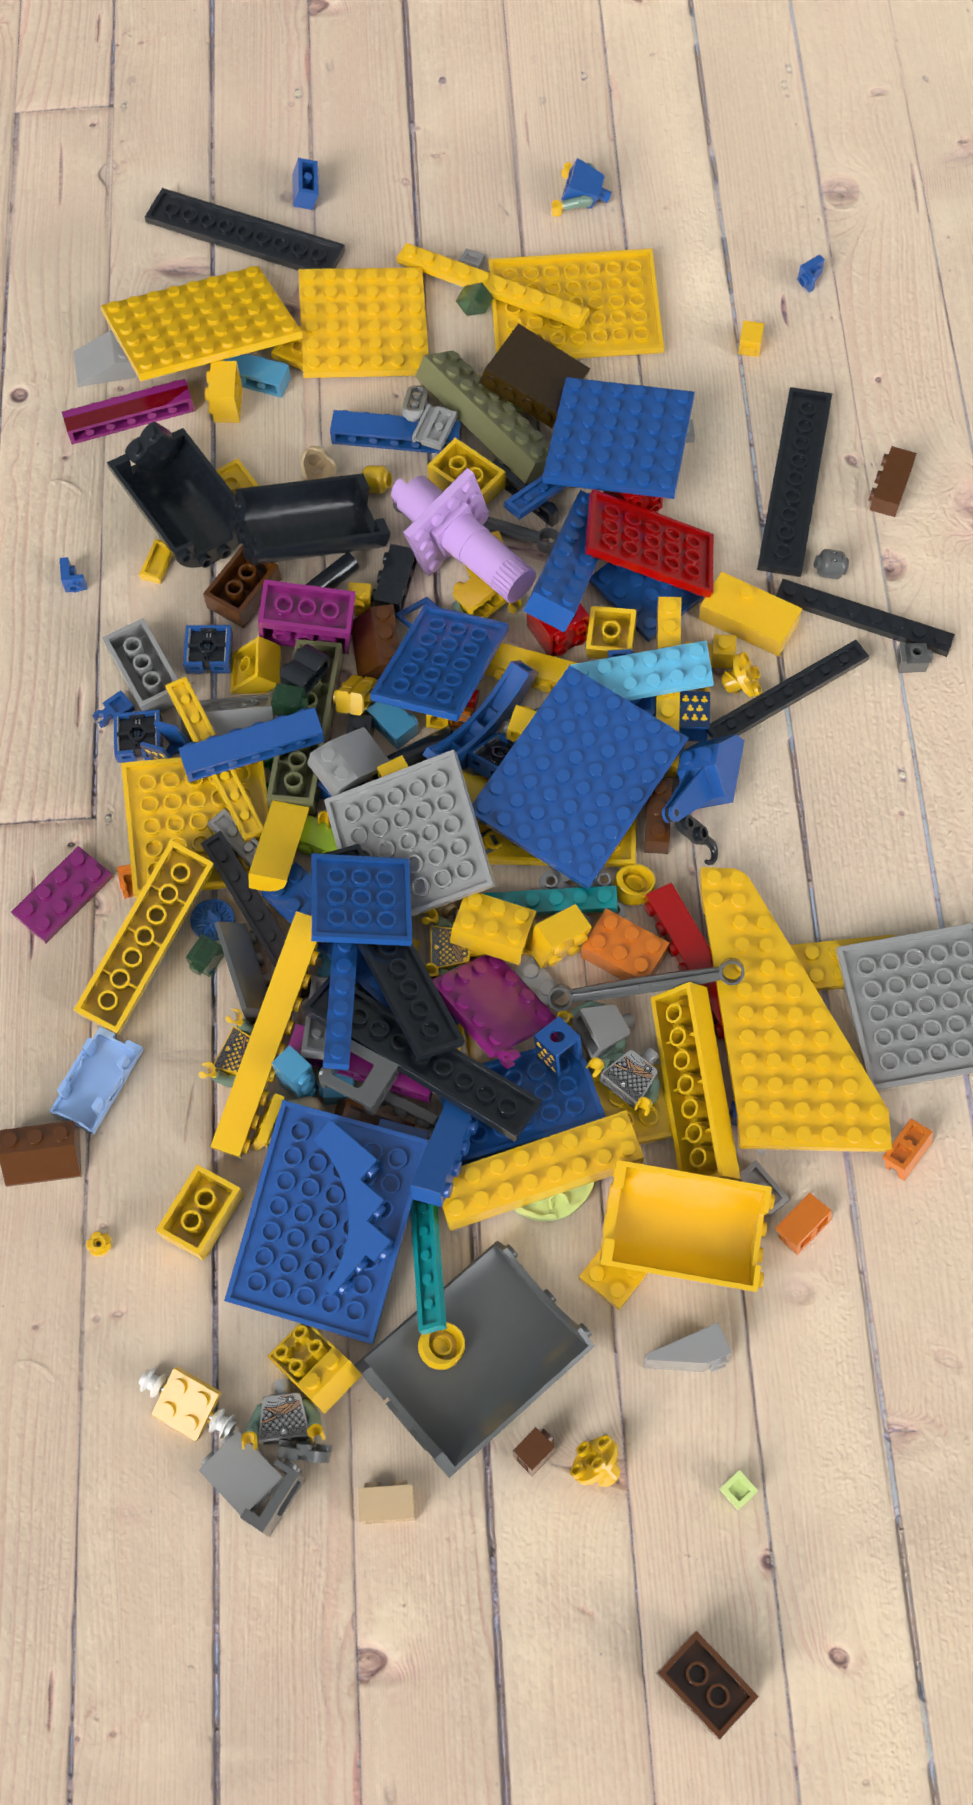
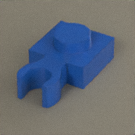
M120 690L102 703L105 709L96 711L92 716L95 721L103 717V720L98 722L99 726L103 728L108 725L109 721L113 718V714L133 712L136 709Z

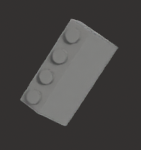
M274 693L199 701L218 736L227 734L233 729L248 728L256 722H268L276 718ZM180 717L182 733L189 742H193Z

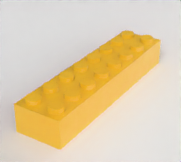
M170 840L73 1009L75 1013L118 1036L120 1035L214 869L213 862Z
M688 982L650 997L678 1171L737 1181L741 1178L707 987Z
M625 1110L461 1166L459 1176H454L452 1181L453 1190L450 1198H445L442 1206L449 1230L453 1231L613 1175L617 1160L643 1164L644 1155L627 1111Z

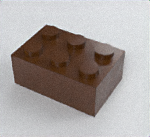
M242 545L203 593L207 608L244 628L260 608L264 580L279 582L282 580L279 566L276 563L251 564L249 559L245 560Z
M697 1631L693 1632L655 1673L717 1740H720L759 1697Z

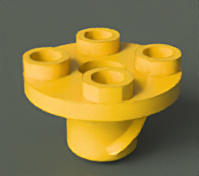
M746 652L735 655L733 657L734 669L728 672L724 670V674L721 677L724 689L730 694L735 693V695L743 689L750 698L762 694L758 681L761 678L759 668L756 665L752 666Z
M607 1434L597 1437L590 1442H581L576 1449L577 1456L570 1470L571 1476L582 1485L598 1482V1487H608L614 1484L620 1476V1467L617 1465L619 1451L617 1443Z

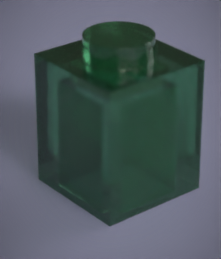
M483 283L464 286L456 302L466 316L485 313L493 300V296Z
M276 683L270 702L273 715L288 716L307 708L308 698L305 697L304 688Z
M202 934L186 956L189 969L197 975L203 973L210 977L224 957V953L219 943Z

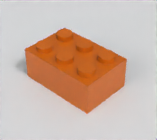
M606 908L589 934L588 939L584 942L581 949V958L621 980L656 974L668 954L670 943Z

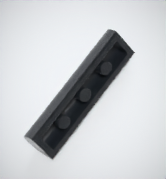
M350 552L345 553L305 585L334 589L359 570V564Z
M446 726L388 755L387 758L391 761L402 755L409 767L428 760L423 756L426 748L444 740L453 732L449 726ZM378 773L371 777L372 781L379 779Z

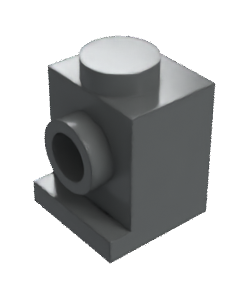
M900 642L896 652L898 672H926L929 663H932L933 660L932 650L927 649V643L905 644V642Z

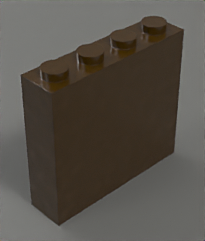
M518 323L484 369L479 383L545 425L553 428L566 377L586 379L591 368Z

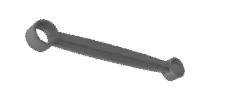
M393 501V507H394V509H395L397 512L402 513V512L397 508V503L395 504L394 501ZM488 517L487 521L483 524L491 533L499 531L502 536L535 543L537 548L543 553H550L559 534L553 528H543L538 532L493 517ZM544 538H551L554 540V542L544 543L541 540Z
M727 958L718 967L653 974L574 989L565 984H557L550 990L548 1003L556 1011H565L573 1002L610 999L670 990L688 982L703 984L722 980L725 984L736 985L744 978V965L737 958ZM730 963L737 964L742 970L741 975L736 979L725 977L723 969L726 965ZM564 990L569 995L570 1000L564 1005H558L552 999L553 992Z

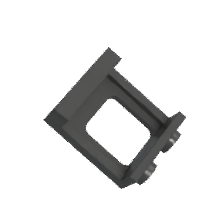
M351 1040L350 1052L373 1064V1069L363 1085L356 1088L335 1076L338 1069L323 1067L319 1072L320 1084L324 1089L330 1087L361 1104L366 1112L374 1116L400 1074L397 1071L398 1065Z
M278 1459L274 1462L281 1471L286 1473V1476L260 1517L245 1508L240 1516L242 1520L269 1537L305 1481L300 1475L303 1470L288 1459H285L283 1463Z

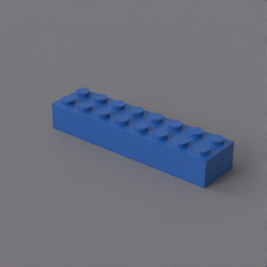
M582 490L579 491L565 518L523 610L562 632H565L574 617L599 559L585 554L590 493Z

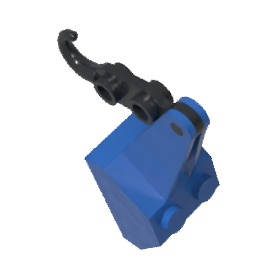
M737 734L701 741L681 751L677 770L680 783L662 809V817L666 823L674 822L676 830L694 844L706 845L710 849V860H704V863L707 865H713L717 861L718 847L716 842L708 835V829L692 817L690 813L700 808L733 803L744 747V740Z

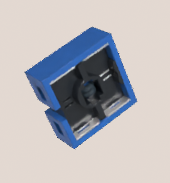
M186 625L183 658L186 674H205V670H211L212 674L231 673L233 649L231 625Z
M160 710L113 714L114 755L118 763L137 761L138 757H144V760H151L141 748V742L163 748V735L153 724L155 720L163 722Z
M500 732L495 733L468 752V768L490 779L515 743L506 739V735Z

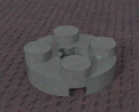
M279 1439L277 1456L295 1461L299 1459L307 1460L306 1462L329 1463L332 1445L318 1443L314 1447L315 1441L311 1444L310 1440H299V1443L295 1444L294 1440Z

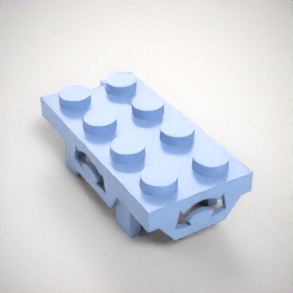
M99 1027L93 1039L88 1037L82 1047L83 1049L58 1087L57 1092L59 1096L49 1112L64 1121H74L79 1128L94 1135L144 1050L143 1047L128 1039L125 1043L115 1039L117 1037L115 1033Z

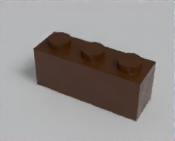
M891 446L889 454L884 453L881 466L884 469L883 471L878 470L874 482L878 484L877 488L872 487L868 499L872 501L871 511L891 517L896 516L917 453Z
M663 778L647 801L644 853L668 854L670 823H666L663 820L662 809L672 796V778Z

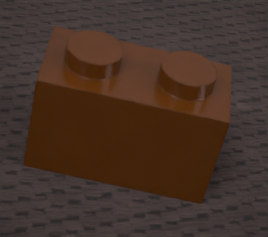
M535 1427L513 1450V1458L533 1477L555 1454V1440L545 1429H542L540 1432Z

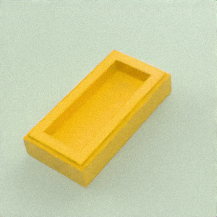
M154 540L139 573L140 579L161 584L173 558V555L163 541Z

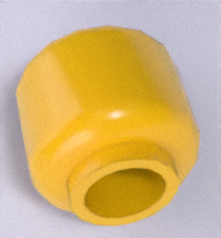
M367 465L363 472H361L364 474L370 487V494H384L392 486V474L385 466Z

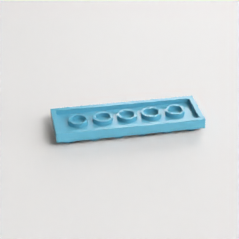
M707 640L571 665L628 701L714 686Z

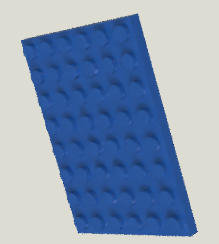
M569 665L472 803L476 820L588 890L689 738Z
M282 1100L224 1301L374 1344L413 1204L410 1185L429 1140ZM329 1120L339 1124L381 1160L377 1165L380 1167L378 1172L370 1180L366 1178L365 1182L387 1200L384 1205L386 1210L378 1220L373 1218L371 1222L394 1241L391 1245L393 1251L384 1261L380 1259L378 1262H373L368 1257L366 1261L369 1263L359 1275L355 1272L349 1280L352 1283L343 1295L338 1293L337 1296H331L324 1288L336 1272L344 1253L348 1236L349 1209L346 1192L336 1167L327 1153L313 1140Z

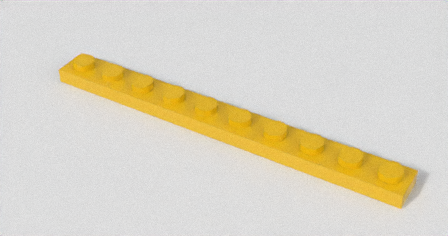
M405 243L396 257L397 263L401 265L419 267L423 273L579 330L589 316V309L409 243Z

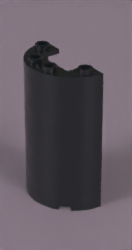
M184 428L172 432L177 440L174 448L169 453L163 455L158 464L148 471L136 464L131 466V460L127 454L108 461L107 466L177 562L182 566L207 568L212 563L229 557L232 550L239 545L237 540V531H239L237 515L232 508V499L235 498V494Z
M363 473L235 489V498L232 499V508L236 512L239 528L237 540L239 544L243 545L245 560L249 559L253 565L382 548L388 544L391 533L384 518L374 520L367 505L370 487Z

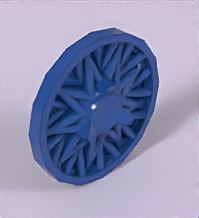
M208 899L199 903L192 911L190 918L191 928L196 936L206 941L219 940L214 923L235 922L234 911L230 905L219 899Z

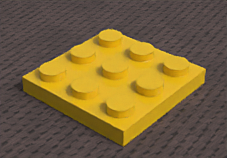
M661 1064L652 1065L658 1070L657 1078L660 1081L658 1100L651 1107L648 1116H644V1109L639 1108L635 1111L600 1082V1076L592 1077L605 1116L608 1117L626 1110L639 1145L673 1138Z

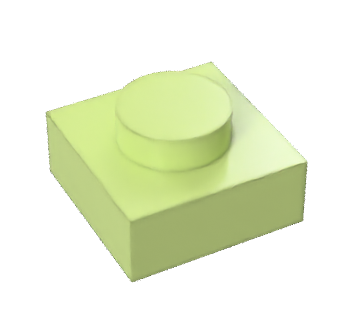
M740 1470L719 1489L737 1510L758 1492L756 1487Z

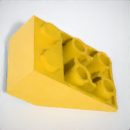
M301 1323L267 1356L324 1414L362 1376L350 1360L314 1327Z

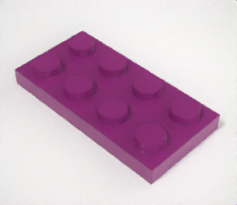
M77 846L11 913L44 943H47L113 878V875L81 847Z

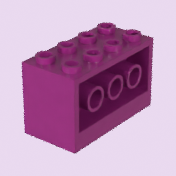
M264 580L258 617L259 636L278 645L295 647L296 639L341 643L343 654H349L355 611V591Z

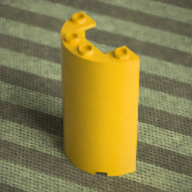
M622 1160L616 1161L612 1175L614 1180L610 1184L601 1238L603 1250L600 1252V1264L758 1292V1288H762L764 1272H760L761 1266L757 1265V1263H761L763 1259V1248L760 1247L761 1237H765L767 1222H763L764 1215L769 1212V1209H773L775 1194H771L772 1187Z

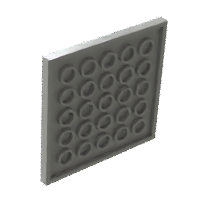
M448 751L324 800L337 849L359 844L365 856L409 859L411 917L496 886L456 751Z
M973 923L840 946L835 949L863 1067L877 1091L973 1073Z

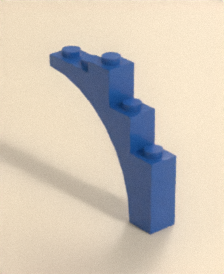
M521 660L511 661L492 692L472 716L447 738L427 747L423 756L430 759L454 750L457 752L461 769H467L468 752L494 735L502 721L511 719L515 706L521 705L538 672Z
M329 1120L313 1140L327 1153L336 1167L346 1192L349 1209L348 1236L344 1253L336 1272L324 1288L331 1296H337L338 1293L343 1295L352 1284L349 1280L355 1272L359 1275L369 1263L366 1261L368 1257L373 1262H378L380 1259L384 1261L393 1251L391 1245L394 1241L371 1222L373 1218L378 1220L386 1210L384 1205L387 1200L365 1182L366 1178L370 1180L378 1172L380 1167L377 1165L381 1160L339 1124Z

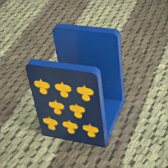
M681 691L679 732L689 738L688 741H706L707 732L705 729L710 727V692Z
M155 720L153 724L168 741L169 746L166 750L145 742H141L140 746L151 760L169 759L173 754L180 753L178 748L189 743V740L177 726Z
M557 1017L534 1035L537 1059L557 1078L561 1076L559 1055L568 1050L579 1061L583 1058L581 1036L560 1017ZM554 1032L558 1033V1043L550 1039L551 1034Z

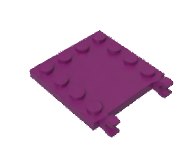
M483 955L432 979L450 1014L491 1059L496 1056L506 1069L514 1066L515 1063L513 1061L520 1057V1053L512 1047L533 1037L556 1019V1016L549 1008L543 1004L504 960L489 955ZM557 1032L551 1034V1041L558 1042Z

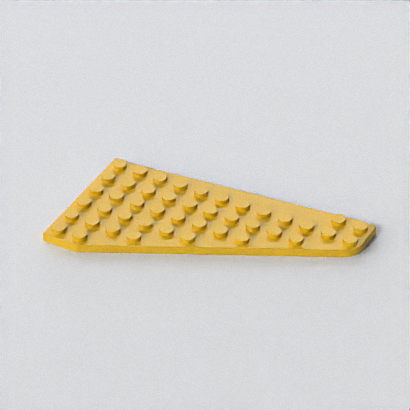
M701 867L699 871L700 894L703 913L706 918L713 967L720 966L727 958H737L743 963L745 972L743 980L736 985L725 984L722 980L716 981L737 1112L739 1149L886 1152L887 1150H892L889 1110L750 878L744 872L735 868ZM730 963L724 967L723 974L729 979H736L741 975L742 970L737 964Z

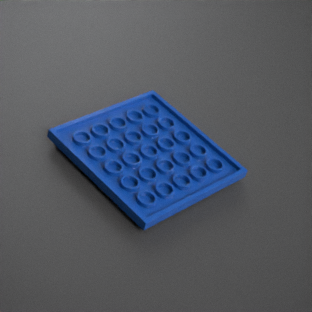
M566 377L542 482L544 484L675 499L695 391Z

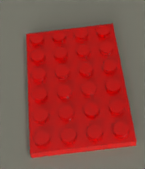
M592 490L589 495L585 554L632 570L635 573L646 575L657 581L668 583L676 588L687 590L696 595L706 598L711 597L713 593V533L598 490Z

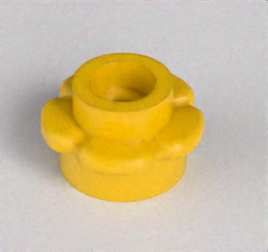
M100 1231L92 1233L91 1238L86 1242L87 1249L96 1257L105 1255L111 1249V1237L107 1233H101Z

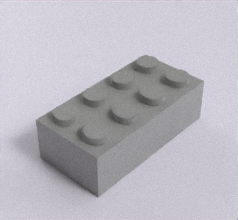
M144 618L102 637L111 658L140 711L160 710L161 713L174 706L165 685L178 679Z

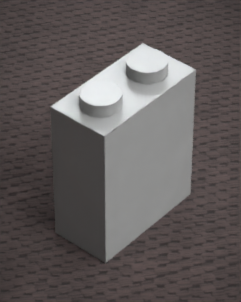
M237 1431L235 1434L233 1432L229 1433L222 1440V1447L215 1454L211 1452L201 1462L203 1466L199 1471L229 1504L242 1515L245 1508L254 1513L279 1487L284 1478L258 1450H253L251 1443L245 1445V1450L242 1449V1433Z

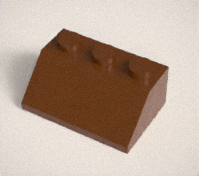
M393 604L370 607L353 620L352 637L357 676H362L363 679L365 677L379 679L399 647Z
M74 1121L0 1130V1165L5 1186L82 1177L80 1130Z

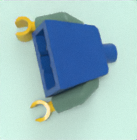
M579 158L575 160L573 165L570 162L564 164L561 174L562 178L567 179L561 198L563 203L557 199L552 201V216H560L563 212L562 209H565V211L575 208L590 209L597 200L608 203L612 192L602 187L605 178L604 174L596 170L591 163H585Z

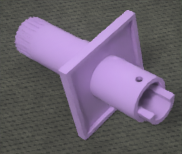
M467 468L444 492L423 475L415 477L408 484L401 478L395 482L391 491V497L394 503H397V508L413 521L403 533L422 571L427 576L438 571L442 563L448 557L453 556L509 603L518 601L530 590L536 578V571L491 534L483 525L490 516L475 475L471 470Z

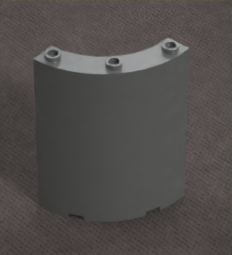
M499 1241L491 1245L444 1286L446 1322L458 1327L465 1338V1351L456 1365L449 1369L437 1370L429 1367L422 1360L418 1351L421 1333L418 1332L417 1311L354 1365L383 1400L389 1399L386 1403L388 1408L420 1446L432 1456L434 1462L449 1478L595 1347L589 1338L592 1334L583 1323L578 1325L554 1303L556 1299L548 1289L543 1291L517 1261L516 1257L518 1254L509 1244L505 1246Z

